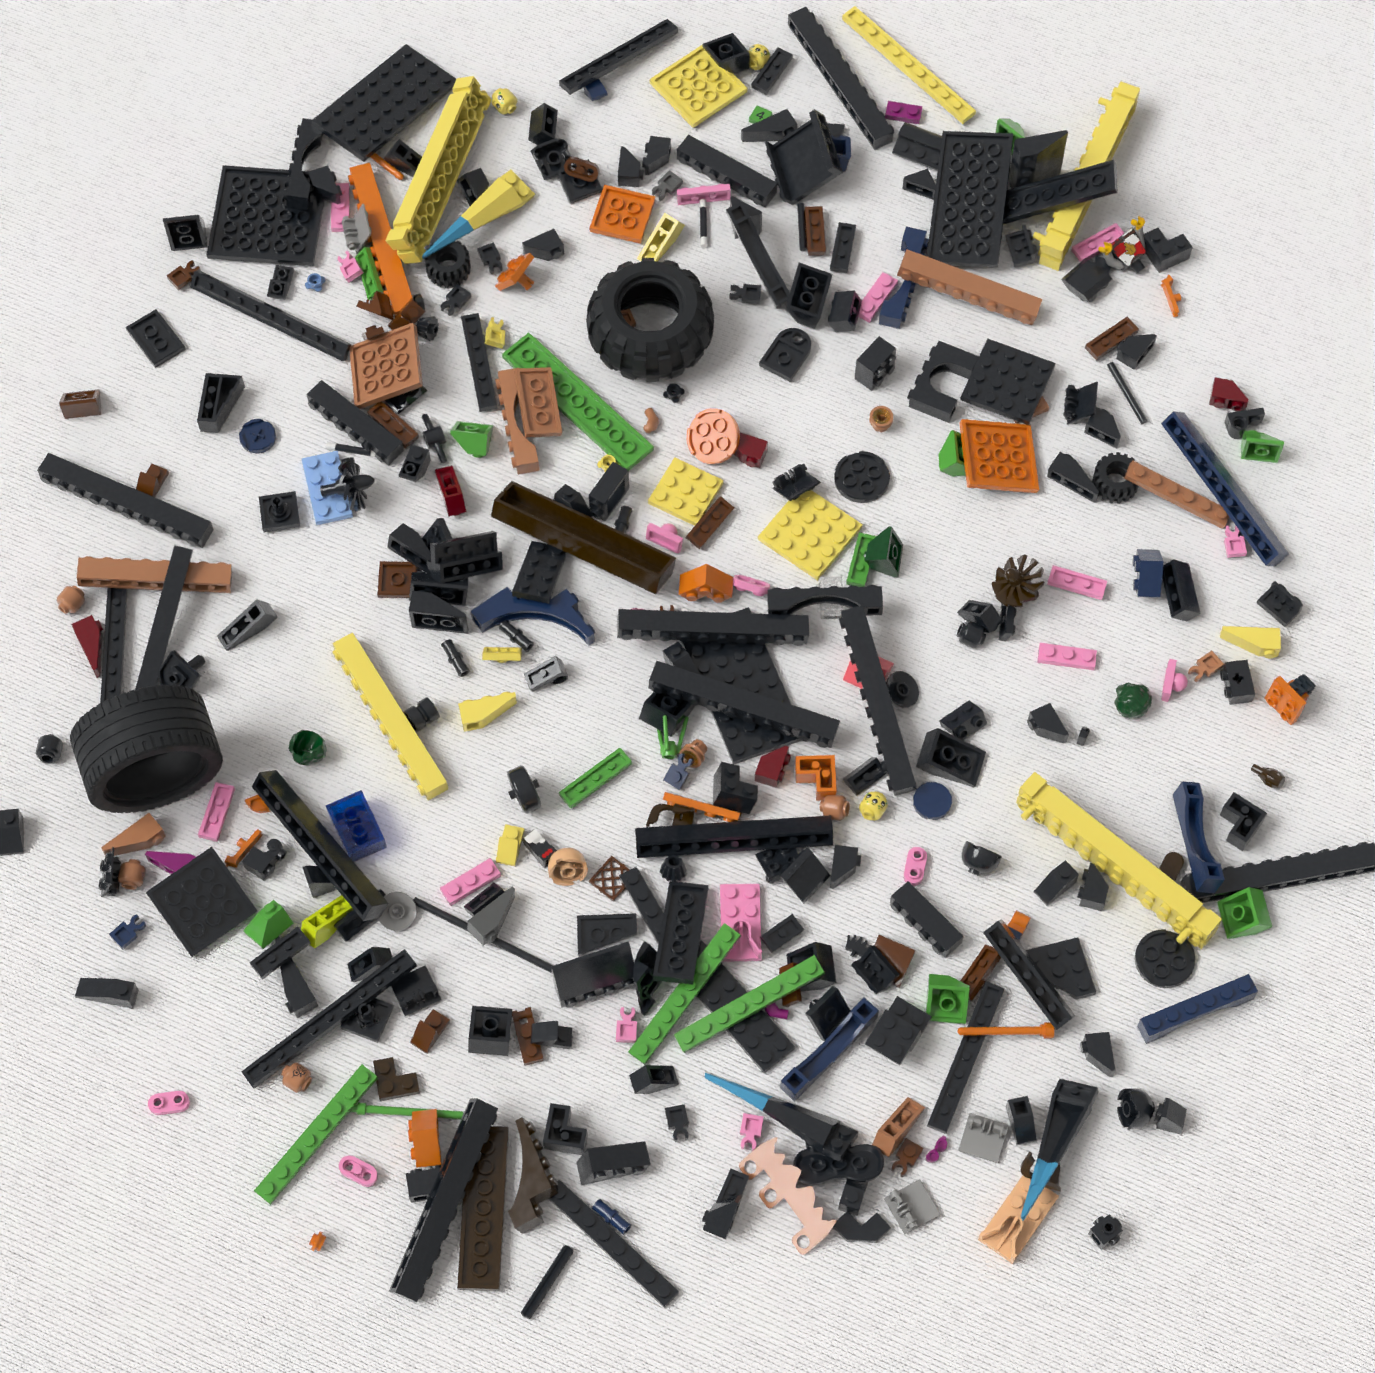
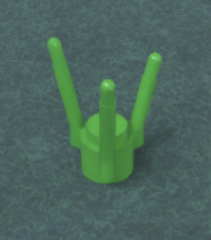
M663 716L664 742L661 731L657 729L662 758H677L684 739L688 716L684 719L677 745H675L674 741H669L667 716Z

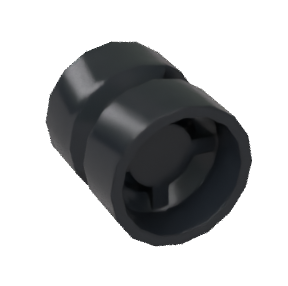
M428 697L419 701L417 707L411 706L404 711V715L416 732L426 727V722L432 723L440 718L436 707Z

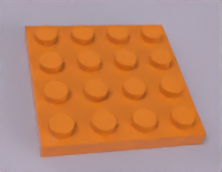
M962 419L959 422L967 488L1037 493L1039 491L1031 425Z

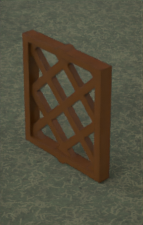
M611 855L589 880V883L614 902L624 891L625 887L623 884L614 886V880H619L620 878L614 877L613 871L620 870V873L623 874V870L628 871L630 869ZM612 862H616L620 867L613 868ZM610 863V868L604 869ZM611 871V877L604 878L603 872ZM611 880L612 886L605 887L604 881ZM602 881V887L597 886L594 882ZM612 889L613 895L610 896L605 890Z

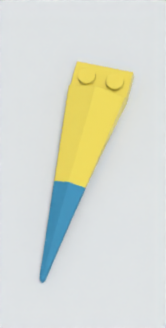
M510 169L500 178L498 177L423 254L422 259L485 224L521 208L535 196V193Z

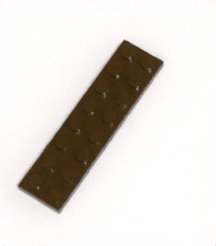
M490 1127L488 1132L490 1134L489 1139L483 1144L480 1151L482 1153L478 1163H475L472 1170L474 1172L473 1177L464 1189L458 1290L500 1291L509 1127Z

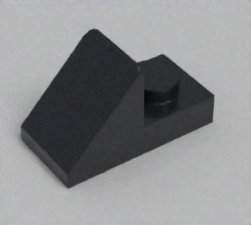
M558 1021L533 1023L531 1027V1044L570 1049L572 1047V1028L558 1026Z

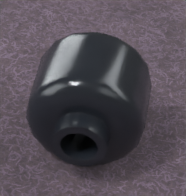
M970 620L961 623L956 635L959 637L961 644L971 648H976L979 644L982 645L986 639L984 627Z
M53 734L40 737L36 748V756L40 761L51 764L60 759L63 748L61 739Z

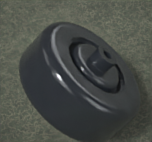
M523 765L509 770L507 778L512 788L508 792L511 800L516 798L526 814L539 809L541 801L536 788H539L540 785L537 779L532 781Z

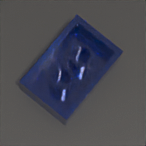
M362 790L325 805L345 852L354 862L387 848L383 834Z

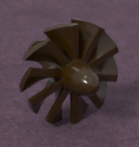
M1026 554L1017 559L1018 570L1015 567L1013 557L1007 560L1003 569L998 567L996 570V580L992 582V588L995 598L1006 607H1023L1024 602L1036 600L1039 597L1038 590L1045 583L1044 581L1031 582L1035 578L1042 577L1044 569L1041 567L1034 574L1029 575L1031 570L1039 564L1036 559L1032 558L1029 567L1023 571L1028 557Z

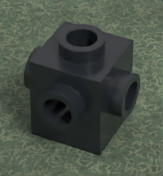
M1109 1214L1105 1218L1100 1216L1093 1222L1094 1226L1090 1228L1088 1233L1100 1250H1102L1109 1244L1114 1246L1121 1240L1120 1236L1123 1230L1121 1229L1120 1221Z

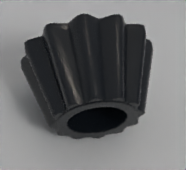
M432 316L420 318L417 321L418 335L428 341L434 340L439 330L438 319Z
M678 855L665 858L660 869L662 878L672 882L681 881L687 872L682 858Z

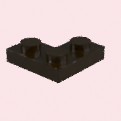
M393 1057L373 1061L375 1075L378 1077L376 1083L380 1101L420 1094L416 1072L396 1076Z

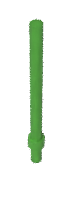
M358 1102L350 1112H356L357 1115L371 1113L412 1116L413 1111L431 1109L375 1106ZM437 1110L438 1118L462 1119L464 1111Z

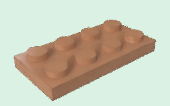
M551 367L515 369L514 374L525 438L561 436L562 427Z

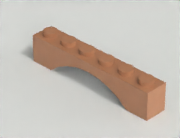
M518 368L498 371V379H495L497 390L501 389V394H498L500 405H504L505 409L501 411L503 421L507 420L508 424L505 426L506 437L510 436L511 441H508L509 452L514 454V457H511L512 467L517 469V474L519 475L540 470L535 445L525 438L516 424L515 410L519 398L514 371Z

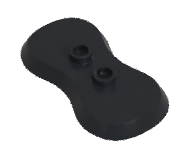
M869 1144L850 1147L841 1162L822 1155L820 1152H810L804 1149L794 1158L793 1166L801 1170L798 1180L810 1186L840 1179L869 1182L881 1174L884 1167V1156L878 1147Z

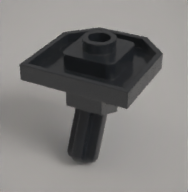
M175 650L171 651L158 670L160 684L162 686L180 685L193 689L201 677L196 670L205 664L204 657L197 655L187 662Z

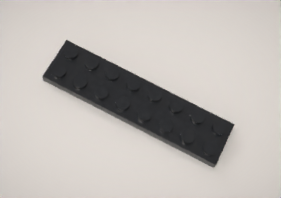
M1113 159L1008 189L1003 225L1118 193L1116 162Z
M700 940L698 958L707 947L702 940ZM721 963L697 997L712 1013L748 992ZM763 1009L726 1029L763 1073H766L795 1049V1046Z

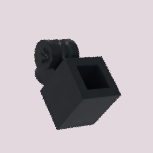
M278 839L268 841L267 852H262L254 846L242 861L244 868L263 881L267 876L269 877L275 870V863L278 860L282 861L287 854V851L283 849Z

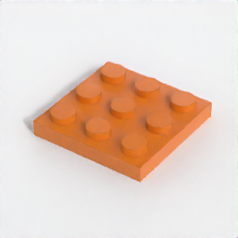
M604 185L589 227L590 232L641 244L656 201L655 196Z

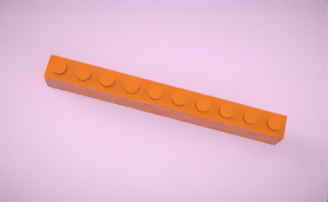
M366 163L350 167L351 175H348L350 186L354 185L352 190L354 200L358 199L359 201L356 204L357 209L359 210L361 205L364 204L368 213V223L372 232L367 242L372 243L370 250L372 256L377 259L374 263L377 272H381V276H379L381 285L386 288L383 292L389 297L391 309L395 317L412 298L401 260L397 255V250H393L385 241L391 228L371 164Z

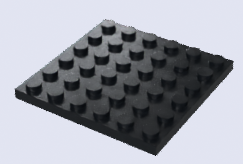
M223 165L207 248V259L314 266L325 199L315 196L311 186L308 210L287 208L286 200L283 197L284 190L288 189L286 187L287 176H291L289 170ZM303 171L306 180L311 185L308 171Z

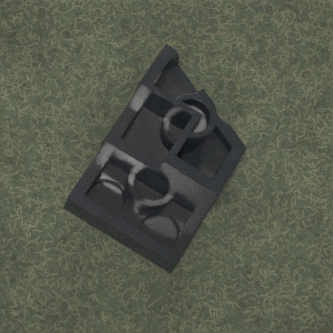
M645 941L637 953L633 969L640 1011L644 1016H646L656 1002L652 995L662 983V981H653L657 951Z

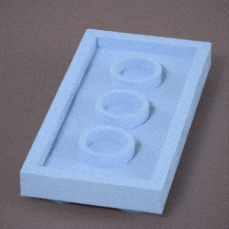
M338 451L302 458L316 525L352 518L348 495L347 499L344 500V495L334 494L322 497L320 492L321 485L335 483L341 478L342 473L338 469L341 464Z

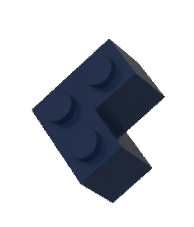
M1137 549L1136 555H1133L1132 564L1134 571L1137 572V579L1133 580V590H1136L1138 597H1161L1164 561L1160 550Z

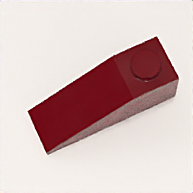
M740 432L739 445L734 455L749 467L761 468L768 451V441Z
M453 466L435 469L448 516H457L467 512L463 493Z
M90 615L71 624L96 678H98L101 673L103 637L100 631L103 628L100 621H95L93 616Z

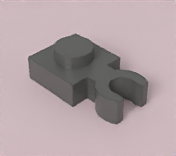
M669 170L658 180V186L652 189V195L661 193L659 200L662 201L665 198V194L668 192L672 195L683 184V180Z

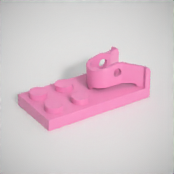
M720 884L721 927L725 923L741 934L739 940L722 962L761 961L760 884Z

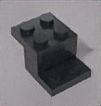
M897 996L889 1010L885 1009L865 1045L900 1066L908 1052H912L932 1016Z

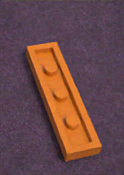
M665 792L663 800H666L668 805L674 806L677 803L695 808V813H697V810L705 811L704 815L716 818V815H720L727 822L739 821L742 814Z

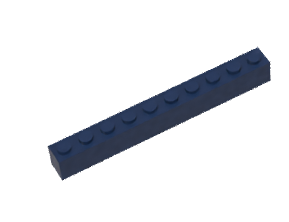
M1173 411L1161 425L1265 566H1277L1289 555L1288 551L1184 412Z

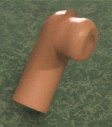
M648 408L644 412L648 421L643 429L648 434L655 431L659 425V419L652 408Z

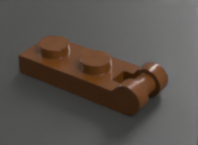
M527 1007L519 1012L517 1010L512 1011L524 1066L544 1061L541 1046L531 1044V1027L535 1023L531 1007ZM527 1018L528 1023L520 1025L519 1020Z

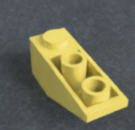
M503 692L493 697L484 696L478 700L469 699L458 703L464 732L484 728L517 704L515 692Z

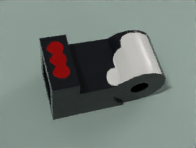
M535 829L522 838L523 844L543 868L547 867L551 855L557 850L543 839Z

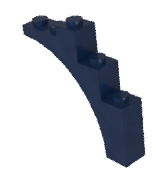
M506 587L470 611L472 621L482 633L500 625L504 620L536 619L553 622L577 634L588 646L595 642V630L590 624L587 625L583 621L584 617L578 611L579 600L574 593H570L567 589L553 597L549 604L514 597L512 596V591Z

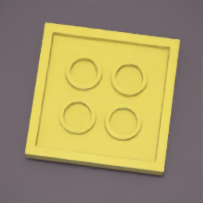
M674 457L648 499V504L695 526L707 512L721 489L723 480Z

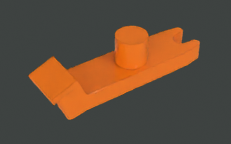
M1168 275L1167 278L1161 281V287L1164 290L1173 317H1178L1179 309L1176 302L1181 301L1180 293L1173 294L1171 286L1174 279Z
M257 829L247 841L240 838L236 844L240 849L233 857L227 855L225 860L226 867L237 868L241 860L263 836L261 834L262 831Z

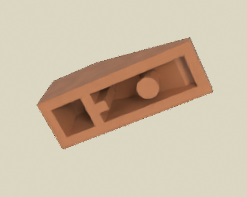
M148 813L102 846L101 849L104 855H106L114 847V856L159 845L166 835L157 821Z
M907 1097L878 1129L872 1145L878 1147L884 1155L890 1157L899 1147L925 1107Z

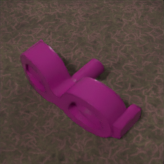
M946 1136L940 1137L936 1142L935 1148L926 1155L928 1163L937 1162L939 1159L938 1152H944L947 1149Z

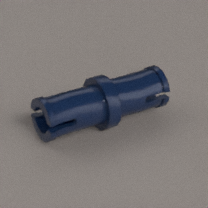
M598 1199L593 1205L592 1209L602 1216L608 1225H613L623 1235L630 1230L632 1224L621 1217L619 1211L613 1210L601 1199Z

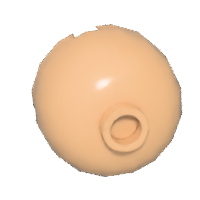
M574 848L559 849L551 855L548 861L549 877L557 885H574L573 881L578 879L582 881L588 872L583 854Z

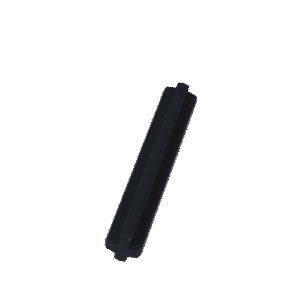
M567 1245L562 1247L522 1309L521 1315L526 1319L532 1318L573 1254L571 1247Z

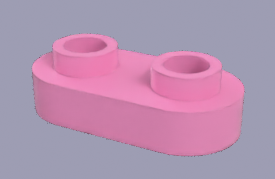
M734 575L733 585L737 590H748L753 592L754 595L764 596V594H767V589H770V584L744 575Z
M913 847L907 855L904 881H909L913 886L919 885L923 880L927 861V853L923 848ZM919 854L921 857L915 858L914 855ZM911 872H916L917 875H916V876H912L910 873H911Z
M183 1091L157 1093L152 1095L148 1101V1107L154 1115L181 1113L187 1110L190 1105L189 1097ZM177 1098H182L180 1103H175ZM156 1101H161L159 1106H155Z
M351 1155L343 1157L339 1162L341 1174L364 1187L373 1186L377 1182L378 1174L376 1169L366 1162ZM353 1165L352 1170H347L346 1167ZM366 1174L371 1175V1178L369 1180L364 1179V1176Z

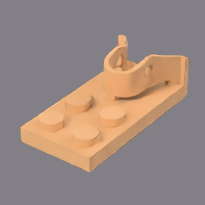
M1023 1175L985 1230L980 1233L978 1239L1012 1264L1059 1198V1195L1044 1187L1025 1220L1022 1221L1021 1213L1031 1183V1179Z

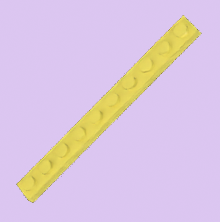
M856 6L842 15V20L959 122L964 124L975 115L976 110Z

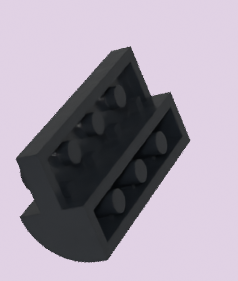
M905 122L898 133V139L892 154L938 171L942 135Z
M495 531L430 544L431 560L427 561V566L432 578L439 583L503 570L502 551H498L497 532Z

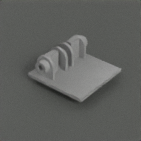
M364 204L361 205L353 218L345 216L342 220L346 245L349 250H355L356 254L359 253L372 232L371 227H369L368 213Z
M969 1113L958 1151L998 1163L1009 1125Z
M920 1179L900 1190L895 1189L891 1191L890 1195L884 1198L904 1235L940 1216Z

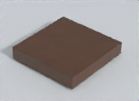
M380 561L378 598H409L411 573L417 572L418 567L410 562Z

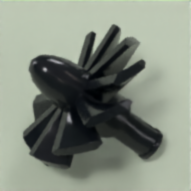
M353 457L341 459L342 463L338 467L342 473L341 478L335 483L321 485L322 497L334 494L344 495V500L347 499L348 495L350 510L354 508L355 512L361 510V507L365 509L363 497L367 499V495L363 490L372 486L375 479L370 475H359L360 466L355 463Z

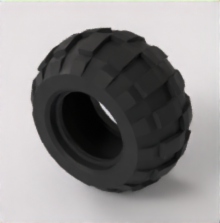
M642 258L641 262L637 263L628 261L619 265L617 271L607 273L600 280L597 291H593L587 307L586 324L588 338L594 351L599 353L602 362L611 370H619L625 378L631 380L645 378L646 382H659V379L663 377L673 379L682 375L685 368L693 367L704 355V350L710 345L714 329L712 301L705 287L700 286L698 277L689 269H680L676 262L670 260L658 262L654 261V258ZM642 304H660L673 309L678 315L669 326L661 330L642 331L629 325L623 318L621 311Z

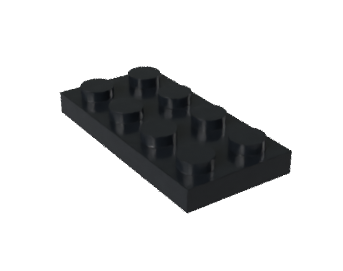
M531 541L512 590V596L549 604L568 553L546 543Z

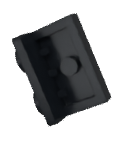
M1026 224L1022 225L1021 231L1005 235L1014 268L1035 263V255H1038L1036 245L1031 243L1033 236L1031 230H1027Z
M1276 581L1257 600V604L1284 627L1300 614L1303 607L1298 597L1291 595L1282 584H1278Z
M970 700L939 720L941 727L961 740L966 739L987 724L983 710Z
M875 945L870 946L859 960L851 964L855 972L861 976L875 994L886 991L900 975Z

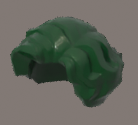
M1128 682L1116 688L1117 698L1114 703L1122 717L1129 719L1139 718L1147 713L1152 704V696L1148 687L1143 684Z
M301 730L293 734L289 741L288 749L292 753L294 761L300 765L307 766L317 761H322L326 756L325 740L313 731Z

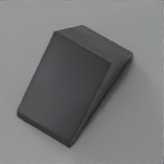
M925 169L905 176L902 189L934 200L936 184L929 170Z

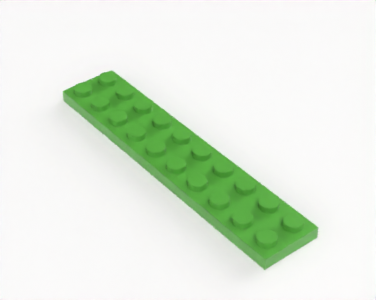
M529 332L502 353V358L513 368L551 367L558 409L606 454L612 455L620 466L631 470L654 450V446Z

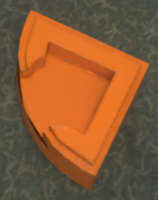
M259 795L245 799L246 805L252 811L257 813L270 812L269 807Z

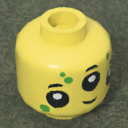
M754 44L748 50L750 53V68L761 70L770 58L768 49L764 45Z
M499 88L492 95V105L503 115L511 114L517 108V98L509 89Z
M876 791L867 793L859 805L862 816L867 820H879L888 807L886 797Z

